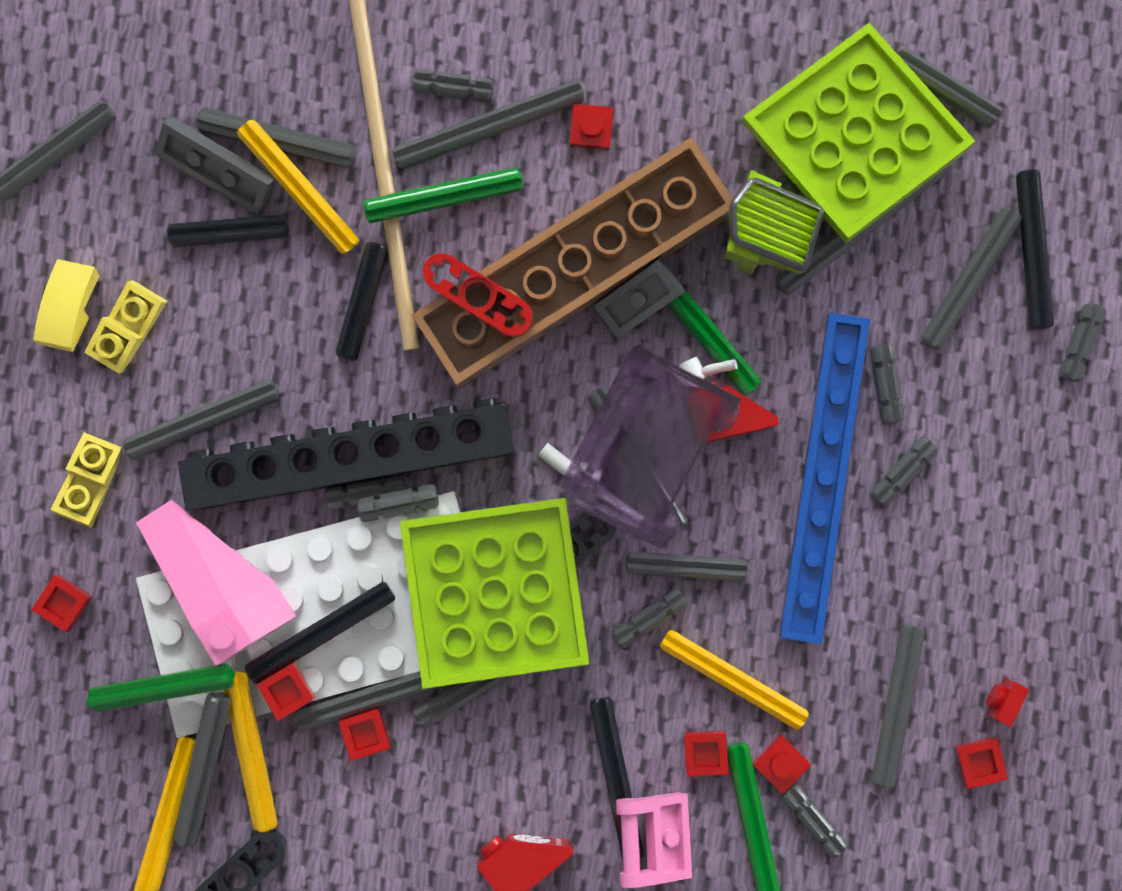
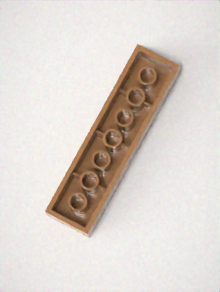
M690 137L479 271L480 274L521 298L530 306L533 323L530 330L524 336L519 338L506 337L441 296L413 313L412 317L457 387L461 389L598 302L658 258H667L728 219L729 206L733 198L693 137ZM462 283L457 285L456 289L453 292H451V294H453L454 296H458L459 288ZM481 284L471 286L466 293V301L473 307H482L490 299L489 289ZM499 295L494 309L486 316L493 319L495 311L506 317V327L511 329L514 324L522 326L525 322L521 318L522 310L516 308L513 312H509L504 309L500 303L505 298Z

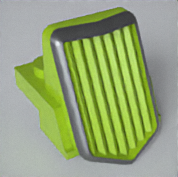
M751 170L747 182L736 194L729 206L730 240L724 258L738 262L737 270L753 274L757 264L762 266L767 264L799 274L804 273L809 267L824 216L822 206L781 188V183Z

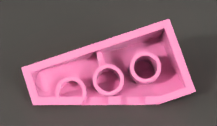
M170 500L136 522L190 625L216 666L228 662L297 617L275 581L265 573L260 572L245 560L240 553L220 540L210 529L189 512L185 511L174 500Z

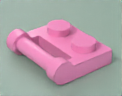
M675 792L616 800V814L621 815L624 871L620 872V886L623 888H639L692 878L688 794ZM645 813L648 869L640 870L637 814Z

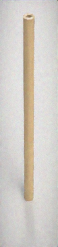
M349 0L379 196L395 193L366 3L365 0ZM399 218L383 221L403 351L418 350L420 348L416 323L412 317L414 310Z

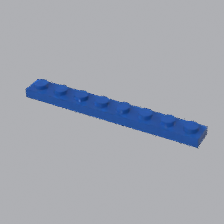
M829 313L827 315L778 635L780 638L822 644L870 319L836 313Z

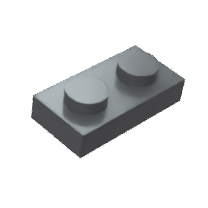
M660 257L598 301L594 308L618 339L676 299L685 289Z

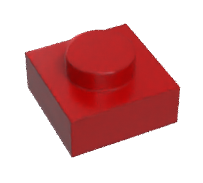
M573 104L570 147L610 150L613 107Z
M53 575L31 610L64 632H69L93 596L61 575Z
M296 662L256 685L277 721L316 698Z
M1004 679L1002 685L995 684L986 700V705L990 707L986 715L1011 727L1030 689L1008 679Z
M380 707L338 721L350 761L385 751L392 747Z
M726 730L684 732L687 777L729 775Z
M781 734L752 762L782 794L811 766Z
M990 737L954 746L965 788L971 789L1008 780L998 738Z

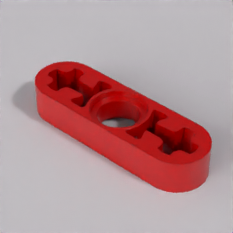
M438 253L429 257L425 262L423 278L433 292L506 337L519 338L530 330L533 323L532 310L521 298L449 254ZM445 264H449L450 274L459 281H461L463 273L470 276L461 284L458 296L451 294L456 289L455 285L445 279L439 284L434 282L436 276L432 269L435 266L443 268ZM481 284L489 289L490 299L486 305L473 307L466 301V293L473 285ZM499 295L505 298L500 303L504 309L509 312H513L516 308L522 310L521 318L525 321L522 326L514 324L511 329L506 327V317L495 311L493 319L486 316L494 309Z

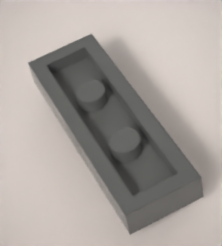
M172 116L162 123L155 151L156 156L255 215L259 216L264 211L276 180L272 175Z

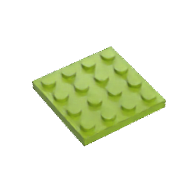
M870 23L866 24L745 114L742 120V124L808 200L822 206L824 210L823 218L845 243H848L969 151L976 142Z
M566 498L400 521L422 689L589 664Z

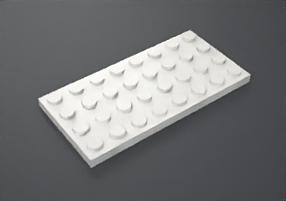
M455 491L438 495L439 506L437 508L422 511V508L418 507L416 508L417 512L383 518V515H379L378 520L362 522L357 517L236 550L260 572L265 573L275 581L297 617L226 662V664L234 669V671L246 673L244 667L249 662L379 583L386 582L395 595L396 599L394 602L295 662L315 694L316 698L314 700L419 672L400 521L461 513ZM159 571L137 577L136 581L160 675L214 666V661L194 632L163 572ZM247 676L255 716L271 713L272 711L256 686L257 684H254ZM218 690V691H212V692H215V693L222 692V693H224V690ZM210 692L167 699L177 738L198 733L205 699ZM229 712L226 725L231 724Z

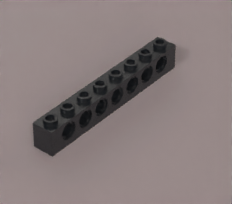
M497 398L475 401L473 402L474 409L457 412L456 405L435 408L432 410L433 416L417 419L416 413L392 416V424L377 426L376 420L355 422L351 424L352 431L336 433L335 427L315 429L311 431L312 438L296 440L295 434L270 438L271 445L256 448L254 441L229 445L230 452L215 455L213 448L189 452L190 459L177 461L185 511H199L515 455L506 403L498 405ZM472 421L480 426L481 435L476 442L466 444L460 441L458 431L462 424ZM425 429H435L440 435L438 446L431 451L422 450L418 444L419 435ZM386 436H395L399 442V450L391 458H383L378 451L380 440ZM346 443H354L358 449V457L350 465H343L338 459V451ZM313 450L317 456V464L312 471L304 473L298 466V458L302 452ZM271 457L276 463V472L271 478L263 480L258 474V464L262 459ZM230 464L235 470V479L229 486L223 487L218 481L217 474L222 466Z

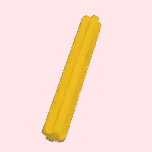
M254 120L244 123L237 131L238 137L337 250L342 254L350 252L359 243V238L262 127Z
M669 630L665 634L660 644L663 651L790 727L800 730L805 724L809 714L806 709L674 630Z
M235 671L234 685L229 689H224V693L231 700L229 716L253 828L263 833L276 828L278 820L247 674Z
M187 735L178 738L134 891H159L174 842V831L196 737Z

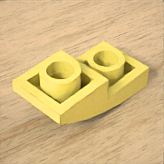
M57 259L46 285L37 316L33 338L36 344L74 352L89 319L84 308L100 276L95 267Z
M127 281L110 315L102 317L84 353L115 372L122 373L168 301L135 281Z
M83 433L66 467L69 474L50 510L58 516L92 529L123 452L122 447Z

